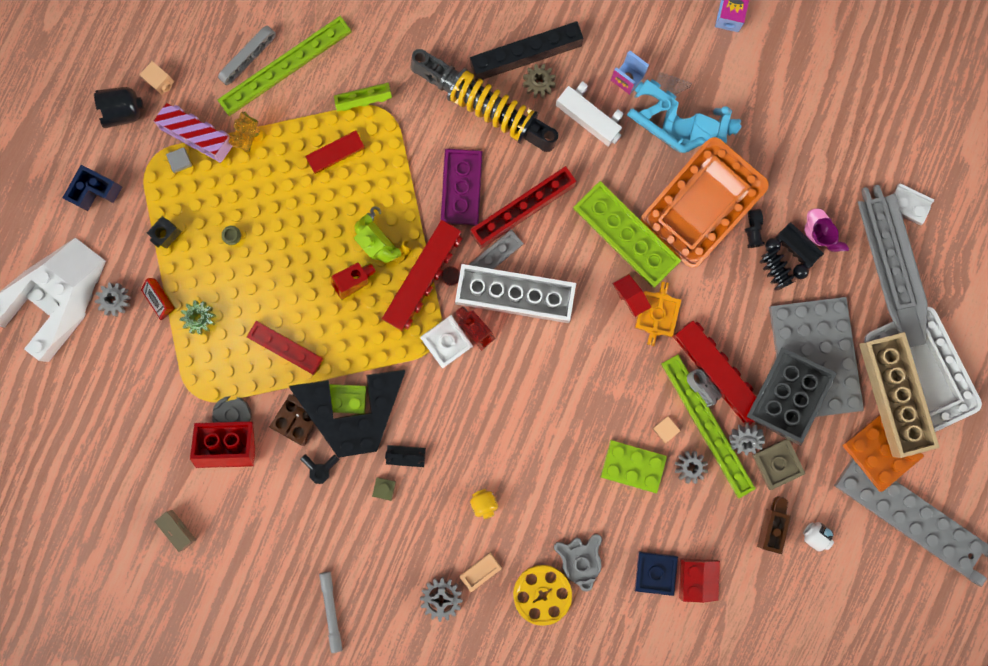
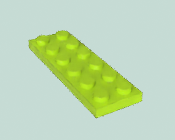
M601 181L573 207L653 288L681 262Z

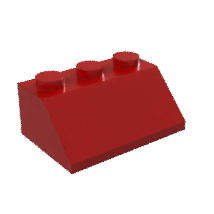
M253 421L194 423L190 460L195 468L254 466L256 448Z

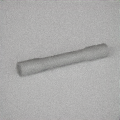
M331 572L320 573L319 577L328 623L331 653H337L343 649L336 617Z

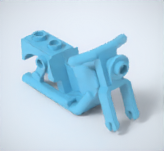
M653 79L651 81L646 80L644 83L640 81L634 90L637 92L634 97L650 95L659 100L657 104L640 112L632 108L627 113L628 117L679 153L689 152L712 137H717L727 143V134L729 136L732 133L736 135L742 127L740 119H730L732 110L727 106L713 110L714 115L721 116L719 121L701 113H697L688 119L680 118L676 113L679 103L675 100L676 96L668 90L666 93L660 89L661 85ZM667 110L662 129L649 120L651 116Z

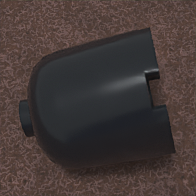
M119 87L95 90L96 110L101 109L103 118H99L103 128L129 124L139 119L141 115L140 109L144 108L142 98L137 97L133 89Z

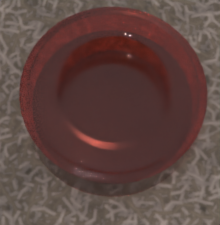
M452 266L445 268L442 273L443 282L448 286L457 285L460 276L459 270Z

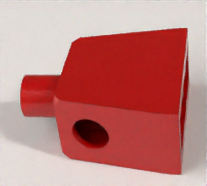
M356 263L332 275L331 285L339 298L343 300L368 284V277L376 273L375 268L371 263L364 267Z

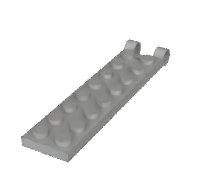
M851 459L834 484L836 488L980 587L984 585L987 578L973 570V567L982 554L988 558L987 543L897 481L884 491L879 492L854 459Z

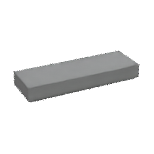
M511 229L469 265L494 269L524 243Z

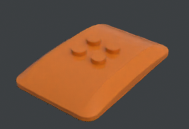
M712 137L703 144L649 206L640 220L685 265L694 268L705 260L766 193L769 183L760 172L725 142L717 137Z

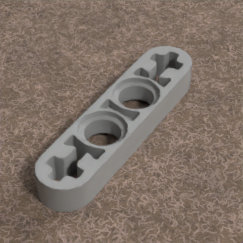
M269 26L263 27L221 70L218 79L225 85L231 84L273 41L276 32Z

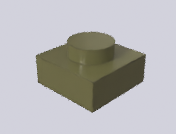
M377 477L372 497L392 501L396 481Z

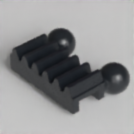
M791 222L775 238H770L765 243V248L768 252L781 247L782 243V246L786 247L787 251L792 252L793 256L803 263L795 266L793 269L795 278L800 280L808 276L809 268L824 255Z

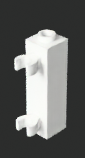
M582 81L576 90L568 86L557 99L556 106L608 147L612 142L615 144L622 136L620 134L622 127L617 123L621 120L624 113L618 109L609 118L583 97L587 91V84Z

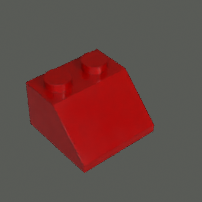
M680 559L679 598L683 602L705 603L719 601L720 561Z

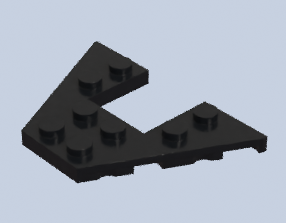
M405 370L366 375L371 413L333 418L329 380L289 385V388L337 457L340 458L377 452Z

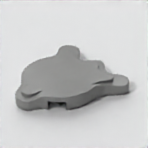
M593 534L587 544H582L580 538L577 537L569 544L562 542L554 544V550L562 558L565 575L572 582L579 585L581 590L586 592L592 589L593 582L596 580L599 572H601L602 566L598 549L602 542V537L598 534Z

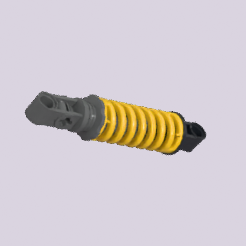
M423 49L413 51L410 65L412 72L423 77L429 83L438 86L439 90L446 91L448 93L447 100L458 104L460 107L466 106L469 112L475 111V115L478 118L484 116V121L487 123L492 122L495 128L501 126L503 133L510 131V137L518 141L519 144L527 140L544 152H550L554 149L558 139V132L537 119L539 112L528 108L526 112L528 116L523 115L526 110L525 105H521L518 111L515 110L518 104L517 100H513L510 106L507 105L509 95L505 94L501 98L499 97V89H496L494 93L491 92V84H487L484 88L482 86V79L474 82V74L467 71L468 69L464 68L458 72L452 65H447Z

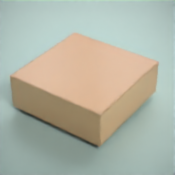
M668 416L653 427V430L664 443H667L680 432Z

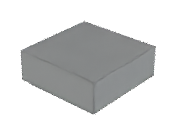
M184 147L166 154L174 173L192 166Z

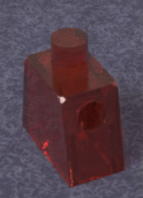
M463 306L455 312L456 316L460 319L458 321L460 327L481 351L496 339L489 327L473 310L468 312Z

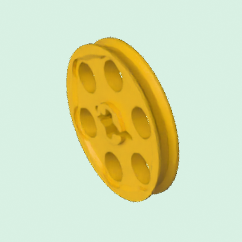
M536 565L525 570L517 579L513 591L514 604L519 614L526 621L540 626L551 625L561 620L568 612L572 602L571 586L565 575L558 569L548 565ZM554 572L556 574L555 581L547 582L545 580L546 573ZM528 574L536 575L537 580L534 584L526 582ZM559 588H565L568 592L567 596L563 599L556 595ZM540 590L542 592L548 591L545 600L543 598L537 599ZM520 592L528 593L529 599L526 602L518 600L517 597ZM552 606H557L560 610L559 614L555 617L550 616L548 613L549 608ZM532 608L540 610L538 618L534 619L529 616V611Z

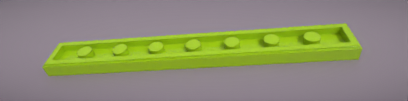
M341 16L337 17L217 99L228 116H231L352 33L351 29Z
M677 354L661 363L737 498H741L755 490V486L736 453L731 448L709 407H706L707 403L688 384L687 375L689 372L680 356Z

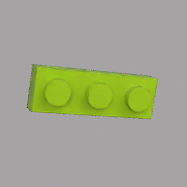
M389 83L334 95L337 111H347L353 107L367 106L370 103L384 102L392 98Z

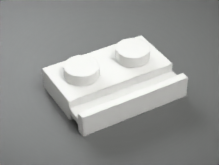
M901 183L898 184L893 194H896L902 217L922 225L934 199Z

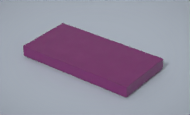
M445 149L441 220L450 225L476 226L479 224L483 151Z

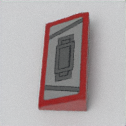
M147 278L141 291L159 319L163 320L175 308L155 278Z

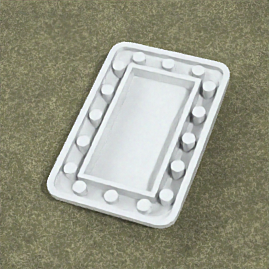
M927 306L926 344L910 347L936 432L977 413L981 409L982 402L937 312L932 307ZM892 321L869 332L865 336L864 342L898 334L894 322Z

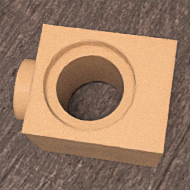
M153 61L140 73V76L161 95L164 92H168L174 83V80Z

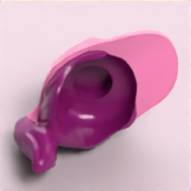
M818 208L810 210L807 214V223L804 228L809 240L815 245L826 246L832 252L849 251V247L845 242L838 241V229L827 214Z

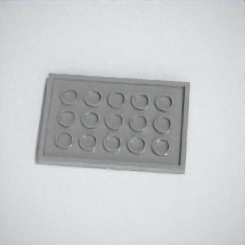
M842 297L770 306L769 311L776 358L781 348H785L837 373L816 417L864 411L847 298Z

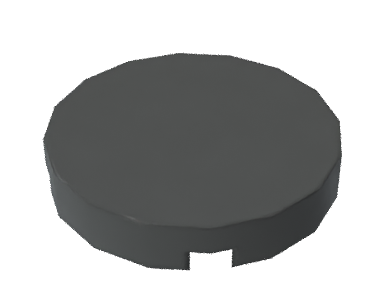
M224 397L213 408V423L249 422L251 420V409L242 398L236 397L237 399L228 401L229 397Z

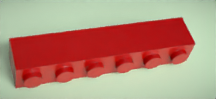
M566 166L470 229L471 235L481 249L574 188L577 181Z
M443 220L440 221L383 315V321L402 332L411 327L414 321L411 318L415 312H420L423 306V298L430 295L433 290L432 283L434 280H439L443 273L441 268L444 263L448 264L453 256L451 253L453 248H458L463 238L461 237L462 233L460 230Z
M694 321L689 322L675 333L673 338L694 364L704 371L745 425L746 423L751 425L755 421L748 418L747 415L757 398L752 392L754 389L748 382H744L740 378L741 373L736 367L730 366L727 362L729 361L728 357L722 351L719 352L716 349L715 341L711 337L707 338L703 333L704 328L701 324Z

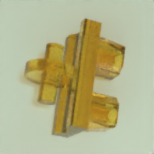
M241 112L239 119L234 121L233 126L236 131L235 135L230 136L229 143L235 148L243 149L245 152L250 151L253 138L259 136L260 130L257 128L258 121L251 118L246 112Z

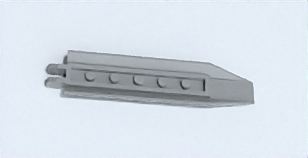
M874 185L873 193L875 199H871L868 187H864L861 191L863 201H858L857 203L889 314L898 333L905 332L909 347L926 344L927 299L896 194L883 197L880 186Z

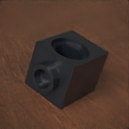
M161 216L147 234L152 237L150 241L158 248L163 246L167 249L182 231L168 219ZM166 230V236L160 238L161 231Z

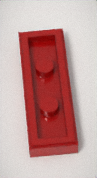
M355 130L305 157L314 174L365 149Z

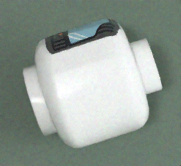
M820 522L810 523L803 532L805 543L818 552L824 549L829 550L834 544L832 540L833 532Z

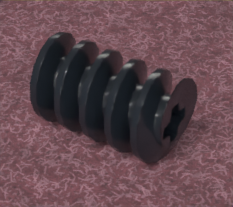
M780 247L762 255L761 257L763 258L760 261V264H767L763 268L764 271L770 270L767 277H774L770 283L778 284L774 288L775 291L796 282L791 281L795 277L794 274L788 275L791 267L784 268L788 262L780 261L784 254L777 255Z

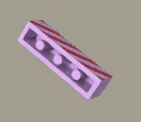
M166 103L153 120L160 130L219 163L223 161L233 147L229 134L223 130H220V132L215 130L210 123L199 121V118L191 113L189 115L184 113V110L177 105L171 106Z

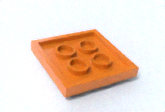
M880 414L842 445L879 492L887 489L924 457L922 453L903 458L892 457Z

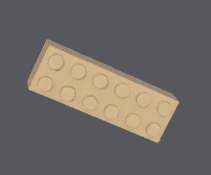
M905 332L860 343L859 346L892 457L903 458L940 448Z

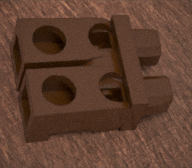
M289 394L269 428L297 444L305 446L315 424L295 395Z

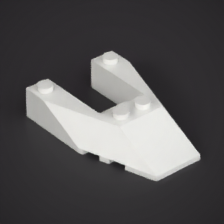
M77 238L72 239L25 270L0 291V327L5 328L27 299H29L50 317L24 350L38 361L49 362L84 319L89 301L91 302L93 297L92 292L95 284L99 281L106 261Z

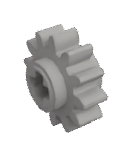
M109 282L108 288L101 286L102 293L96 292L100 299L95 300V303L101 304L98 310L104 311V315L110 316L112 314L118 317V311L125 313L124 306L130 307L126 300L131 299V296L125 295L128 289L122 288L121 284L117 283L114 286L113 283Z
M746 423L745 427L738 425V430L732 429V435H729L731 448H737L738 454L742 451L745 452V455H748L751 451L753 454H756V448L762 450V444L765 443L763 430H757V425L751 428L749 423Z

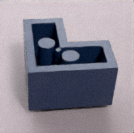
M80 165L62 198L88 211L97 195L114 203L122 186Z

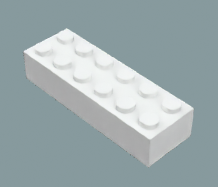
M461 264L455 303L456 305L569 323L576 283Z

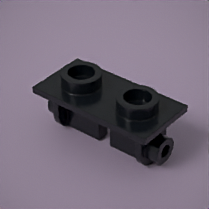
M387 445L385 454L386 465L424 467L426 448Z

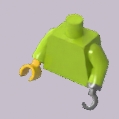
M372 207L370 213H367L356 222L355 232L357 235L354 239L372 259L387 263L400 257L401 254L408 255L413 246H406L409 242L408 240H404L401 246L396 248L378 226L372 222L375 216L374 209L381 214L379 207Z

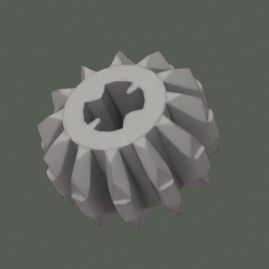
M685 451V457L682 455L678 456L681 463L675 462V465L680 466L679 469L675 470V473H681L678 478L680 480L685 478V483L687 484L691 482V479L694 484L698 483L697 477L703 480L704 476L701 473H708V470L703 469V466L708 465V463L701 462L704 456L699 455L697 457L696 451H693L691 455L689 451ZM689 463L695 465L693 472L687 470V466H690Z

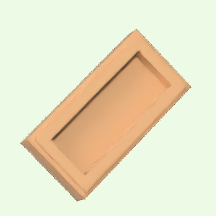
M490 552L459 577L469 591L472 592L501 570L502 567Z

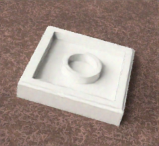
M452 315L420 336L442 369L473 347Z

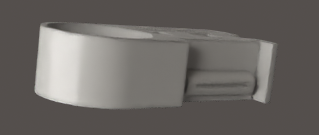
M696 369L688 373V384L694 392H698L707 403L706 407L716 404L717 400L722 397V394L704 371ZM694 374L699 377L700 383L695 381Z

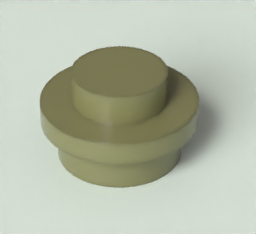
M228 226L222 231V240L228 245H235L241 239V232L235 226Z

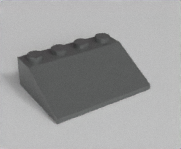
M781 348L747 417L801 446L837 373L785 348Z

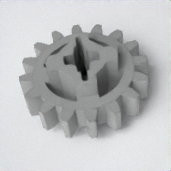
M442 577L441 581L438 582L434 578V584L428 582L426 584L428 589H422L425 596H420V600L424 601L421 604V608H427L425 615L431 613L432 620L437 616L439 622H441L442 617H445L448 621L450 614L454 617L456 616L455 609H461V606L457 603L463 601L462 598L458 597L462 594V591H456L458 584L452 586V579L445 582L444 577ZM438 587V591L435 594H429L434 588ZM446 587L452 591L453 595L446 591ZM440 595H443V598L447 599L444 600L442 604L437 599ZM430 604H433L437 608V611L434 610L430 606ZM453 604L448 611L444 612L446 606Z

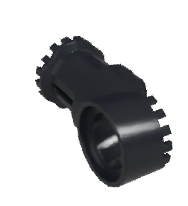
M760 209L749 210L748 217L750 219L748 220L750 228L744 229L748 236L749 244L747 247L764 246L765 242L762 241L760 231L763 225L762 211Z

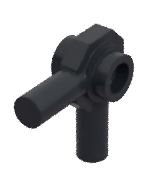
M305 454L300 460L310 469L309 477L315 484H323L330 477V469L340 459L334 454L325 464H315Z

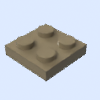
M784 439L756 454H752L769 490H773L805 475V471L788 439Z

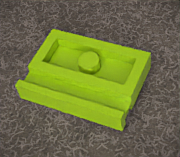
M329 384L333 413L365 414L367 386Z

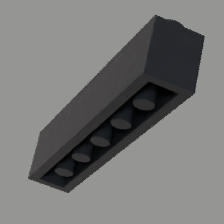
M578 21L472 56L470 57V64L477 82L478 79L484 80L582 47L584 38Z

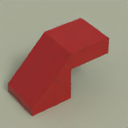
M630 274L612 283L621 300H625L633 317L651 308L644 292Z

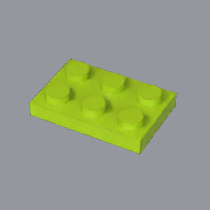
M610 440L600 477L657 494L667 456Z

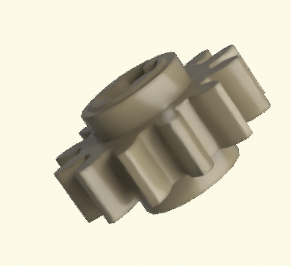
M535 64L534 70L527 68L528 74L523 75L525 80L523 87H528L527 94L534 92V98L538 94H541V97L544 98L545 92L551 94V88H555L556 85L553 82L556 75H550L552 68L545 70V64L541 68H538V65Z

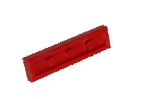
M255 321L247 335V338L312 375L316 373L323 361L322 357L258 321Z

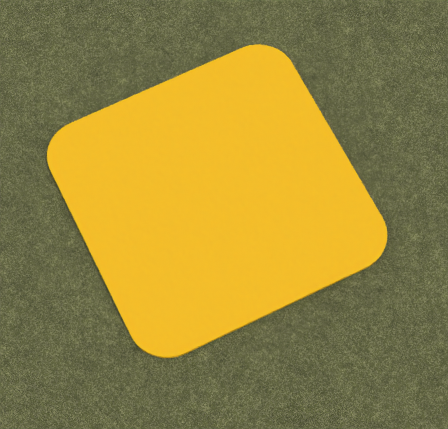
M374 105L358 106L347 111L333 110L227 133L230 136L229 139L233 143V147L221 163L185 143L168 146L156 153L149 161L145 169L143 185L151 227L163 216L182 231L167 249L163 246L159 248L155 246L163 289L175 308L169 314L180 376L186 388L194 396L217 403L224 397H229L228 401L237 399L236 397L245 398L289 388V385L318 382L417 360L430 352L420 336L442 321L434 282L431 285L433 287L432 292L422 300L423 306L420 312H415L411 318L414 321L408 330L405 329L402 332L382 320L383 315L426 246L402 132L399 124L389 112ZM356 130L365 149L314 174L305 156ZM184 147L192 166L174 173L166 154ZM372 207H379L381 214L374 209L375 216L372 222L378 226L396 248H399L404 240L409 241L406 245L407 247L413 246L408 255L401 254L400 257L387 263L372 259L354 239L357 235L355 232L356 222L367 213H370ZM228 226H235L241 232V239L235 245H228L222 240V231ZM166 230L161 231L160 238L166 236ZM356 263H359L361 267L371 263L376 273L368 277V284L341 300L331 285V276ZM255 321L262 323L322 357L323 361L314 375L247 338Z

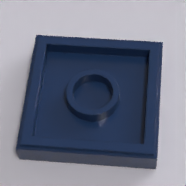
M638 551L634 590L636 592L674 596L678 556Z

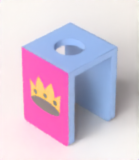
M721 0L715 27L739 32L745 21L749 0Z
M629 50L623 65L619 69H614L611 81L630 95L645 76L649 64ZM625 73H630V74H632L633 79H631V78H630L629 76H627Z

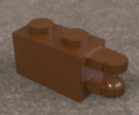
M777 496L773 498L771 509H766L757 547L782 554L791 516L786 514L788 500Z

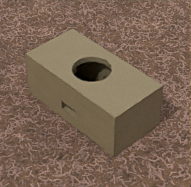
M173 510L166 511L154 521L178 552L185 550L196 541V538Z

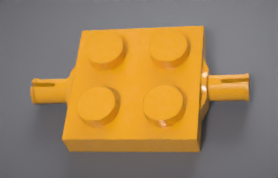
M661 282L659 292L643 291L651 308L637 316L635 329L649 333L647 342L649 346H655L656 337L659 335L673 337L681 299L672 298L667 294L668 282Z

